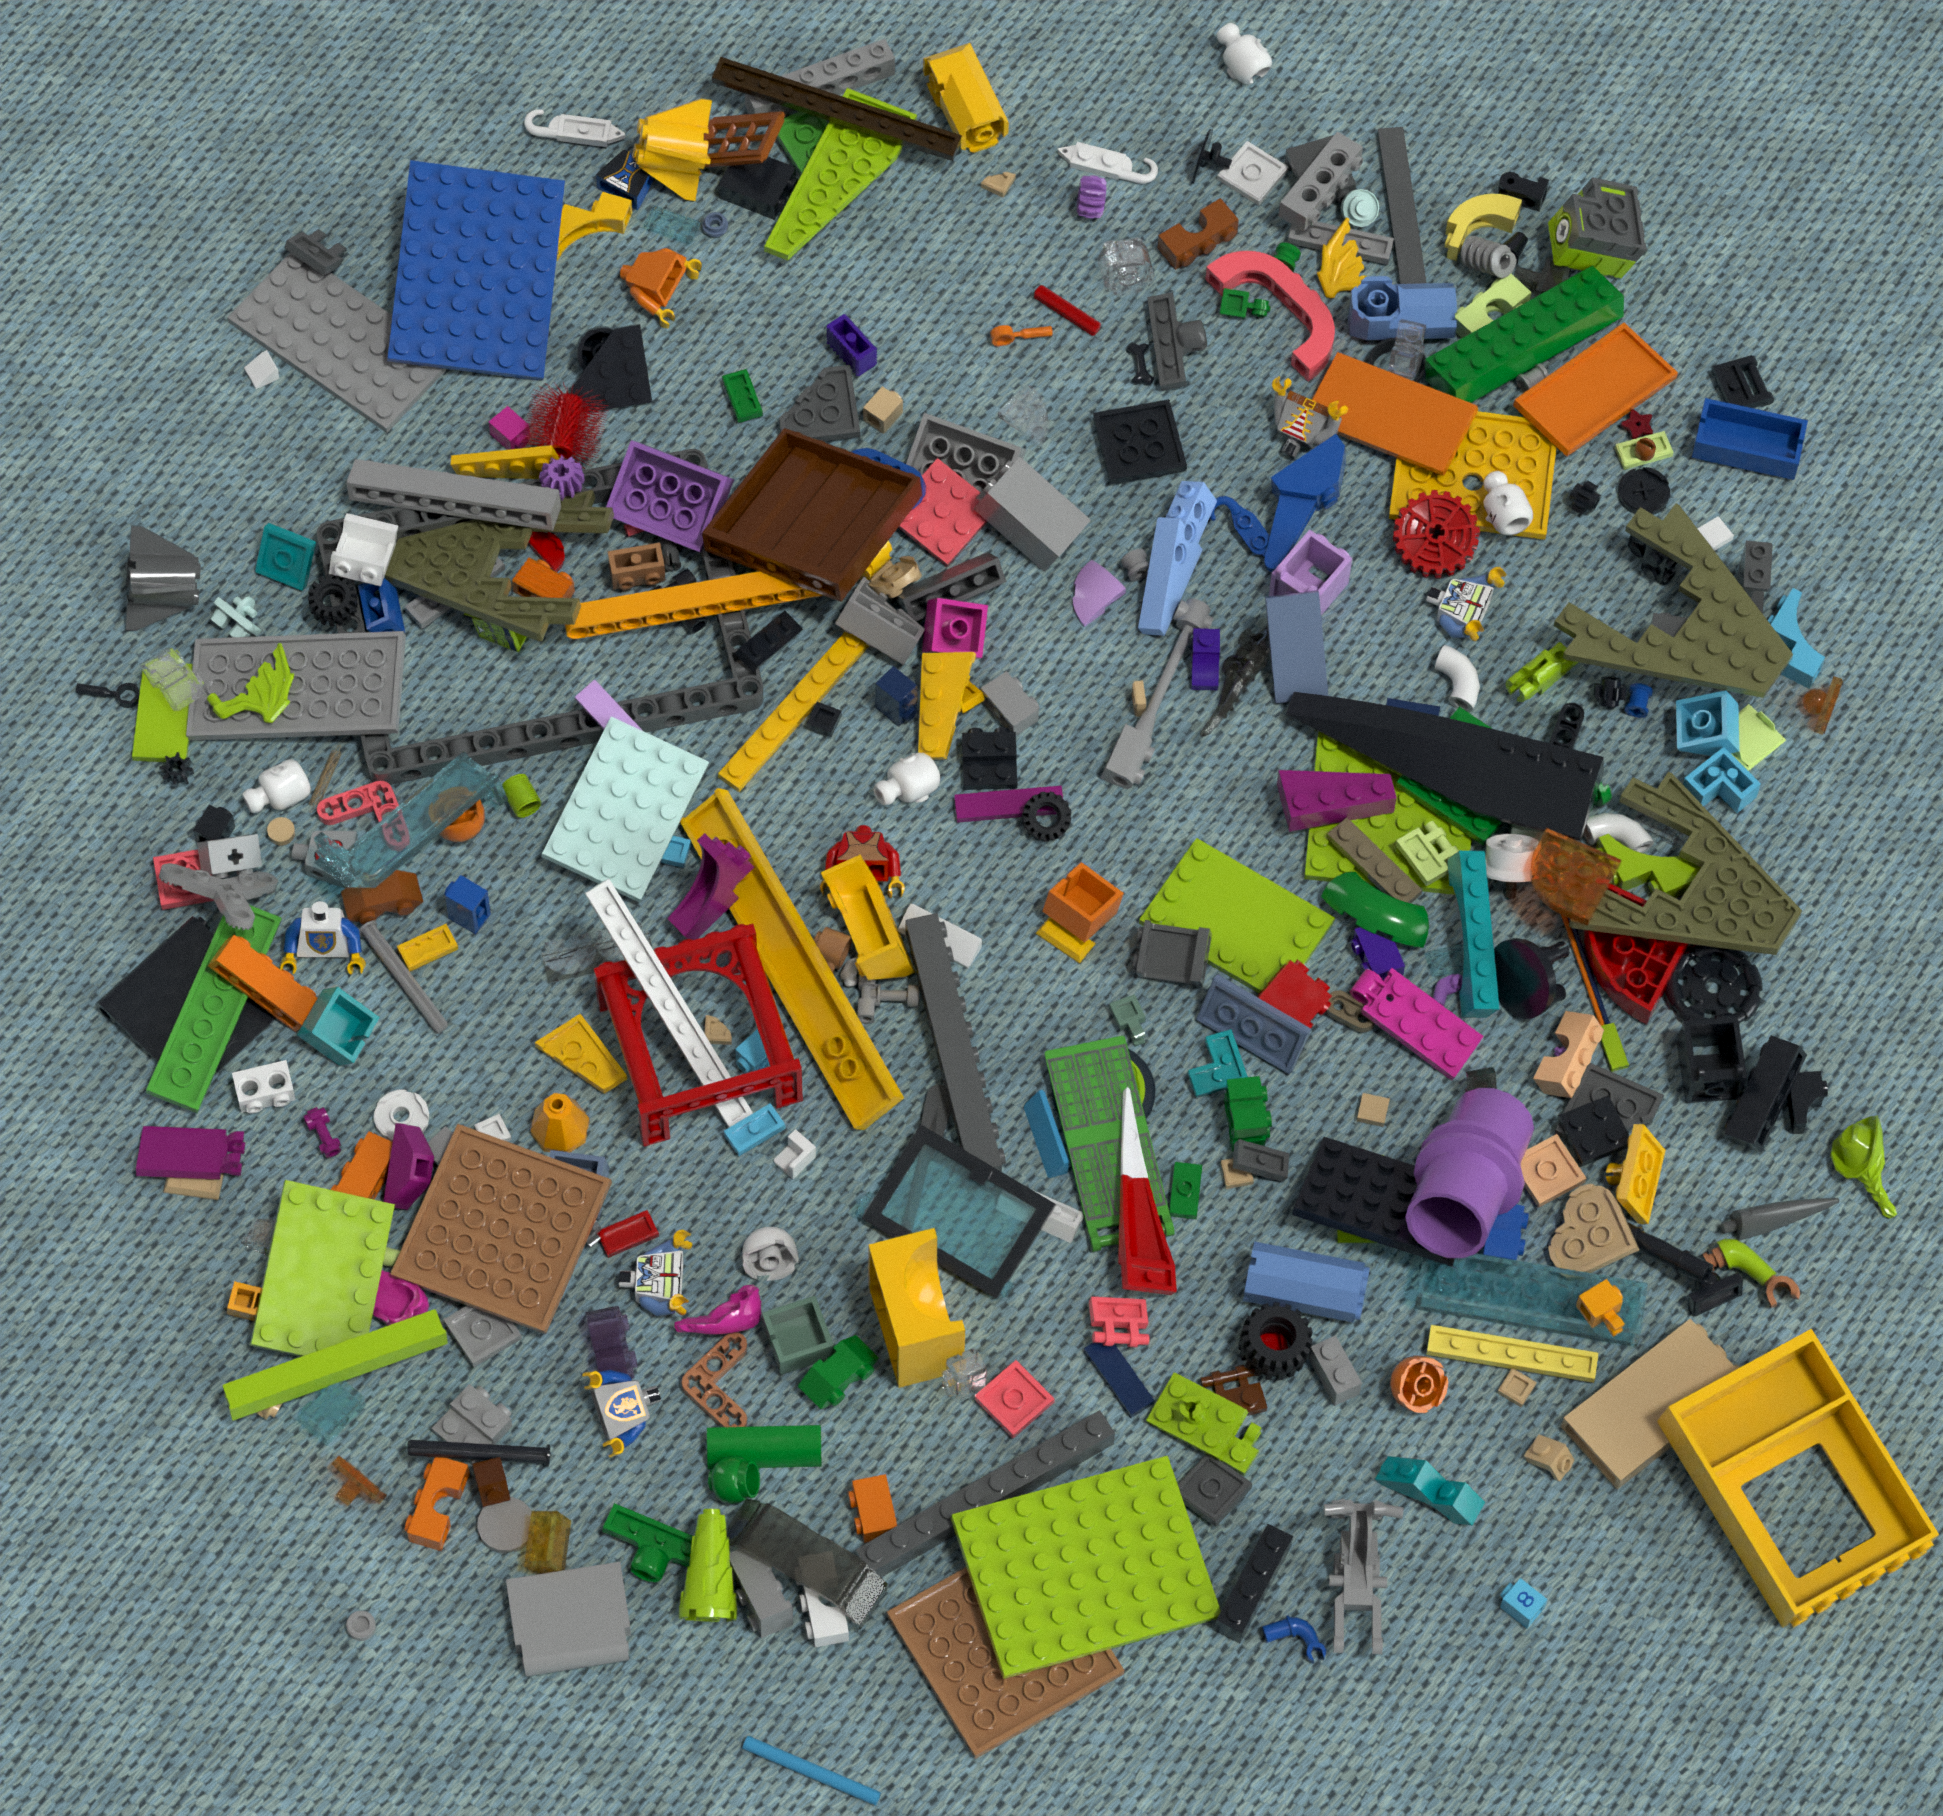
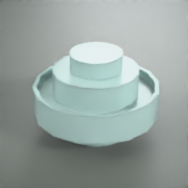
M1352 190L1342 200L1341 213L1344 219L1349 218V224L1352 226H1368L1378 216L1379 203L1375 195L1368 190Z

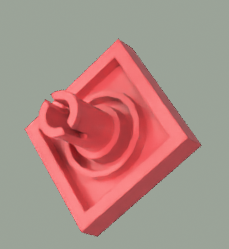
M198 849L153 857L162 910L214 901V899L183 890L182 886H174L173 883L169 885V882L166 884L159 878L161 866L167 863L177 864L192 870H201Z

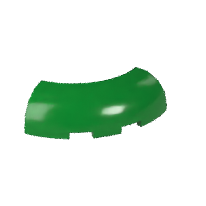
M1346 872L1336 876L1324 889L1321 897L1340 915L1346 912L1351 917L1356 918V925L1374 934L1379 930L1389 936H1393L1392 941L1424 948L1429 931L1428 914L1424 906L1391 897L1368 884L1356 872Z

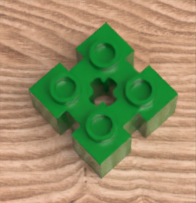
M1260 1076L1227 1079L1224 1106L1232 1152H1234V1144L1239 1139L1265 1146L1266 1138H1270L1269 1127H1272L1270 1110L1266 1111L1265 1102H1268L1266 1085L1261 1086Z

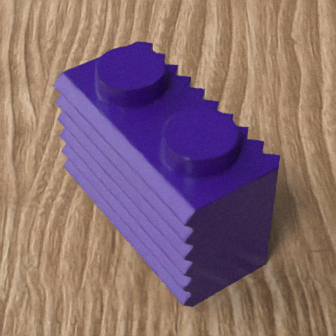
M846 314L841 315L827 325V344L830 345V348H833V351L836 352V355H839L840 359H843V362H846V365H850L855 376H861L877 364V348Z

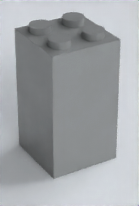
M1021 457L1014 464L1010 460L976 497L979 503L974 507L976 512L1044 572L1091 521Z

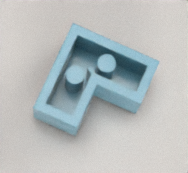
M1725 747L1721 748L1687 775L1683 781V785L1703 806L1719 795L1736 813L1757 798L1761 785Z

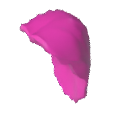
M381 1271L373 1315L378 1320L389 1326L428 1312V1297L417 1284L392 1278L390 1272Z
M753 1284L744 1285L737 1293L730 1295L729 1301L713 1309L707 1316L687 1317L681 1321L674 1322V1327L677 1332L727 1334L754 1328L761 1320L762 1314L759 1288Z

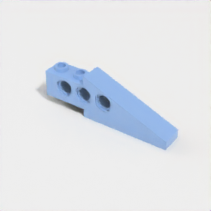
M1181 481L1166 517H1158L1138 626L1142 634L1165 636L1203 549L1198 543L1217 502L1204 482Z

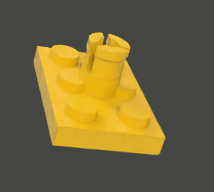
M1644 1124L1633 1125L1632 1134L1628 1138L1626 1159L1623 1163H1609L1606 1169V1173H1613V1176H1606L1608 1184L1618 1185L1616 1188V1199L1638 1224H1649L1666 1151Z

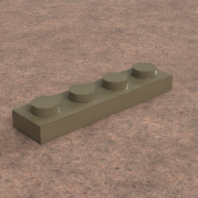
M1348 818L1344 819L1327 833V839L1383 893L1408 903H1412L1422 895V889Z

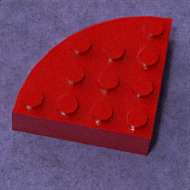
M1596 879L1595 884L1641 907H1644L1647 900L1602 879ZM1584 930L1586 954L1599 985L1612 1001L1627 1014L1647 1025L1682 954L1686 951L1689 944Z

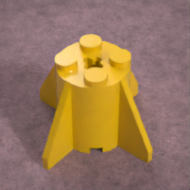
M701 98L645 117V119L639 118L637 124V134H640L639 144L635 143L633 148V159H636V164L685 200H696L699 176L702 175L699 169H704L705 164H710L711 161L707 154L708 141L703 140L704 133L709 134L708 122L712 100Z

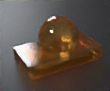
M1833 676L1827 694L1821 689L1814 688L1809 690L1803 697L1805 710L1810 714H1820L1814 730L1816 733L1825 734L1843 683L1841 678Z

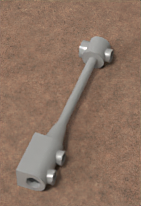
M1188 599L1186 602L1180 601L1172 618L1177 621L1176 625L1181 630L1180 636L1146 711L1140 716L1135 727L1125 724L1103 770L1101 779L1125 789L1132 788L1134 783L1140 784L1145 770L1141 769L1143 761L1149 763L1155 751V748L1151 747L1155 715L1189 639L1193 635V628L1209 629L1214 619L1209 616L1211 609L1206 603L1197 599Z

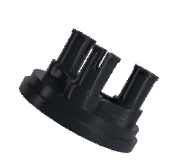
M1511 938L1499 943L1494 948L1498 998L1501 1005L1508 1012L1522 1019H1532L1546 1012L1551 1004L1566 998L1565 988L1561 984H1556V976L1552 966L1554 962L1569 956L1570 950L1568 945L1559 949V947L1566 944L1565 942L1559 941L1549 947H1539L1526 939Z

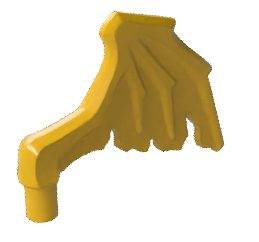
M1345 218L1328 244H1323L1321 271L1317 272V276L1326 298L1333 299L1341 291H1352L1354 287H1358L1361 281L1367 277L1365 275L1359 277L1360 272L1364 270V265L1362 264V257H1356L1359 250L1356 241L1349 240L1342 246L1345 235L1351 230L1349 218Z

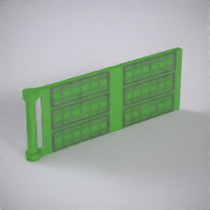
M1125 1036L1045 1051L1046 1065L1092 1252L1101 1251V1247L1119 1244V1233L1099 1236L1097 1230L1119 1226L1123 1090L1127 1087L1131 1092L1141 1149L1158 1215L1162 1218L1161 1225L1166 1237L1175 1235Z

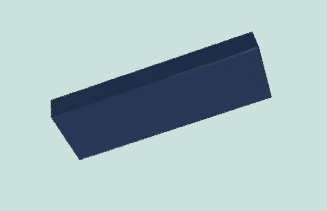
M1091 1343L1084 1348V1353L1130 1418L1154 1404L1155 1400L1115 1344L1113 1346H1103V1343Z

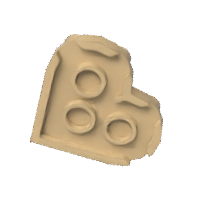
M1594 1184L1579 1186L1570 1193L1565 1210L1563 1209L1565 1223L1555 1230L1556 1234L1551 1239V1246L1549 1245L1548 1248L1550 1259L1568 1277L1590 1274L1639 1251L1617 1199L1610 1190L1602 1186H1595Z

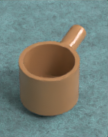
M825 927L823 932L818 931L814 941L833 973L835 968L839 970L842 967L849 953L852 937Z

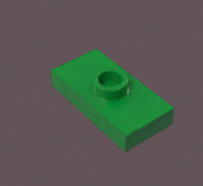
M747 369L723 375L722 382L737 422L740 423L763 416L761 405Z
M1175 1162L1169 1210L1171 1217L1197 1220L1202 1165Z

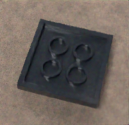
M1169 399L1093 413V421L1110 485L1187 471V463Z

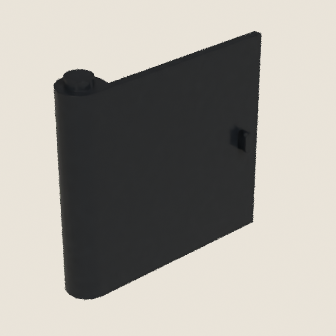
M192 916L96 1003V1007L105 1018L113 1024L117 1022L157 1063L214 937V934L210 931L209 924L202 917L197 919ZM249 997L215 1075L277 1019Z

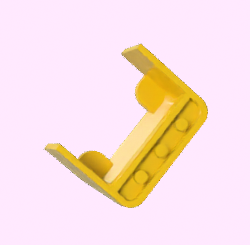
M861 854L821 872L831 893L827 894L833 909L839 908L858 952V959H856L855 965L861 978L864 976L868 980L900 978L915 973L884 894Z

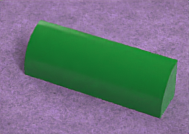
M821 1425L707 1428L708 1469H713L721 1458L727 1456H740L747 1461H754L758 1468L822 1467Z

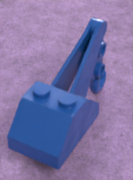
M1335 434L1271 477L1272 493L1277 498L1278 505L1270 535L1252 512L1246 510L1228 496L1215 498L1217 502L1210 519L1215 521L1214 511L1217 506H1227L1231 511L1234 528L1252 553L1264 557L1266 569L1273 572L1294 548L1314 512L1322 508L1328 509L1338 501L1337 498L1340 497L1346 465L1345 445L1338 435Z

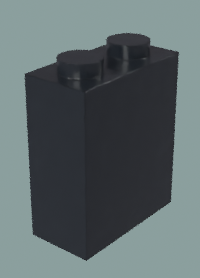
M767 157L763 163L731 165L727 168L718 185L719 199L775 220L778 213H782L788 202L787 197L789 193L793 192L799 180L796 178V167L771 157Z

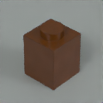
M500 1457L472 1464L483 1507L511 1500Z

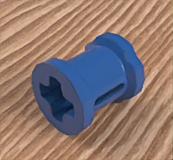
M1631 684L1629 687V693L1631 694L1629 703L1626 704L1624 711L1629 716L1644 718L1648 716L1649 709L1647 704L1653 690L1646 684Z

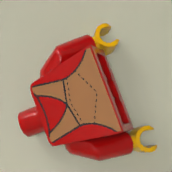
M860 825L856 828L855 832H845L842 841H838L827 852L824 871L861 854L876 881H888V877H891V883L887 891L888 896L892 898L893 887L899 888L901 897L903 896L905 886L899 881V876H901L899 853L889 842L884 841L881 832H872L869 826ZM823 880L820 884V890L823 896L824 889L828 886L825 880Z

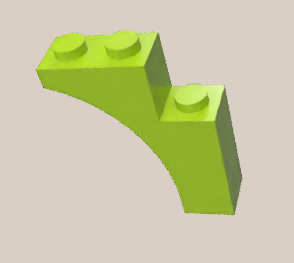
M1609 834L1598 838L1595 849L1598 862L1600 864L1604 863L1608 870L1607 877L1610 884L1625 891L1648 882L1651 894L1656 888L1677 898L1684 895L1701 867L1679 856L1660 857L1637 852L1622 845Z

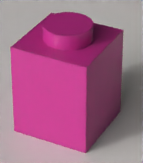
M509 406L505 407L489 421L490 435L507 450L524 448L526 446L524 444H528L525 442H529L530 438L524 437H530V434H528L530 432L527 431L530 430L528 429L530 428L529 424L525 423Z

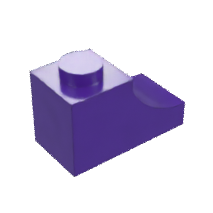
M1193 628L1191 690L1218 691L1220 629Z

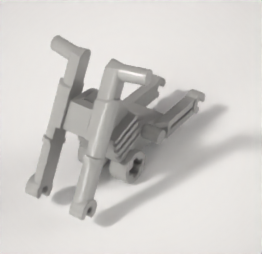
M1345 1499L1332 1500L1331 1504L1323 1505L1324 1516L1331 1515V1518L1345 1519V1516H1349V1531H1341L1340 1553L1334 1554V1575H1329V1586L1342 1587V1593L1334 1601L1333 1653H1343L1344 1610L1371 1611L1372 1654L1382 1655L1381 1600L1373 1593V1588H1387V1577H1379L1380 1555H1378L1377 1532H1372V1520H1381L1382 1516L1403 1519V1507L1387 1505L1378 1500L1371 1501V1504H1361Z

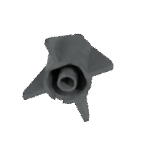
M131 525L130 551L128 553L130 558L125 562L126 587L129 589V595H126L125 630L137 631L193 605H198L199 589H197L195 579H200L201 565L198 557H194V554L143 526Z

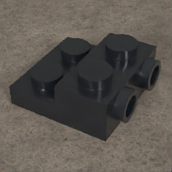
M1630 535L1628 547L1636 557L1643 558L1641 569L1644 575L1650 580L1657 581L1660 585L1663 582H1670L1676 574L1675 567L1677 562Z
M999 727L994 732H983L981 728H971L967 730V733H962L964 790L1017 789L1016 732H1010V729L1006 727Z

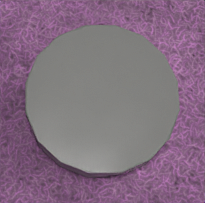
M510 1497L511 1500L483 1507L478 1517V1532L482 1542L490 1550L500 1554L523 1549L530 1542L534 1534L535 1525L531 1509L523 1501L514 1497Z

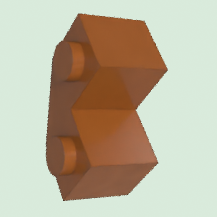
M392 870L385 872L386 877L370 881L369 876L357 879L341 891L347 918L350 921L366 924L372 920L376 921V918L385 911L398 913L399 915L412 913L417 906L423 903L416 873Z

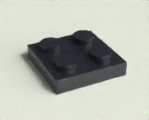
M1609 1095L1558 1115L1557 1120L1581 1166L1628 1148L1629 1134Z

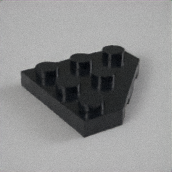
M640 324L613 328L581 375L570 387L572 394H577L579 397L584 395L581 399L588 398L590 399L589 401H592L586 402L587 404L595 403L598 405L593 407H606L589 409L599 411L600 409L606 410L652 402Z

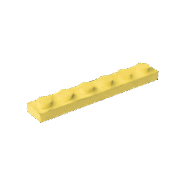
M1431 1325L1426 1353V1355L1508 1369L1513 1368L1520 1371L1592 1383L1595 1381L1599 1354L1597 1352Z

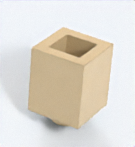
M882 386L863 407V421L884 434L903 413L902 398L895 391H889Z

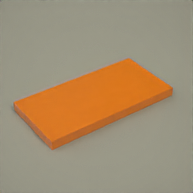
M1624 322L1514 400L1513 406L1568 457L1628 414L1632 409H1635L1677 378L1678 372Z
M1339 352L1335 355L1312 399L1326 407L1330 403L1339 400L1338 410L1345 405L1348 407V412L1340 416L1342 420L1337 435L1442 476L1445 475L1478 412V406Z

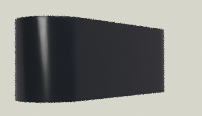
M1571 702L1562 707L1549 743L1570 749L1575 748L1585 714L1581 705ZM1572 717L1576 719V721H1569L1566 718ZM1558 740H1566L1568 743L1563 744L1560 743Z

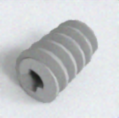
M1470 236L1465 240L1461 249V259L1466 267L1496 277L1505 278L1509 276L1516 265V257L1507 245L1491 240Z

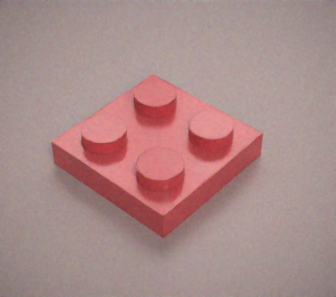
M1017 1360L1011 1363L974 1396V1400L1012 1438H1015L1054 1404L1055 1401L1046 1389Z

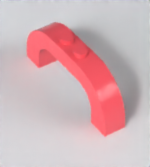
M1257 251L1232 252L1216 259L1206 267L1205 280L1221 296H1223L1224 288L1233 289L1245 283H1256L1269 289L1307 327L1311 335L1304 344L1292 352L1291 365L1308 382L1325 368L1333 350L1334 321L1319 294L1313 289L1310 290L1298 273H1293L1277 258Z

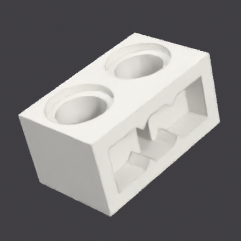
M286 1060L232 1073L241 1113H257L263 1108L273 1105L275 1107H283L288 1105L290 1101L296 1100ZM276 1083L285 1084L280 1089L272 1088V1086ZM250 1089L257 1090L254 1095H245V1092Z

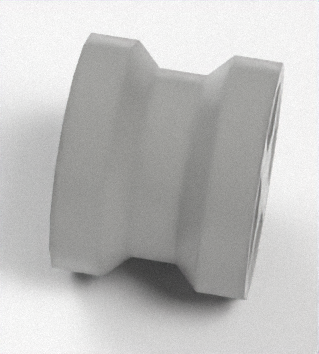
M1143 549L1130 551L1121 559L1122 566L1128 569L1129 579L1134 582L1146 578L1150 562L1146 560L1147 554Z

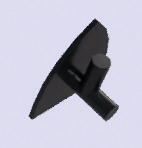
M1209 129L1205 137L1192 184L1195 183L1203 161L1230 169L1232 160L1220 156L1222 149L1220 143H1213L1211 151H1208L1213 129Z

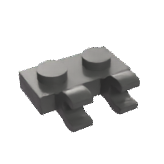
M320 229L314 231L309 236L301 232L288 239L284 247L296 258L302 260L322 275H326L339 268L344 260L340 255L347 251V248L340 243H336L330 249L324 247L320 242L327 237V234Z

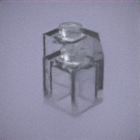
M165 648L139 664L151 685L161 690L173 711L183 709L206 694L203 690L205 684L198 673L192 672L178 650Z

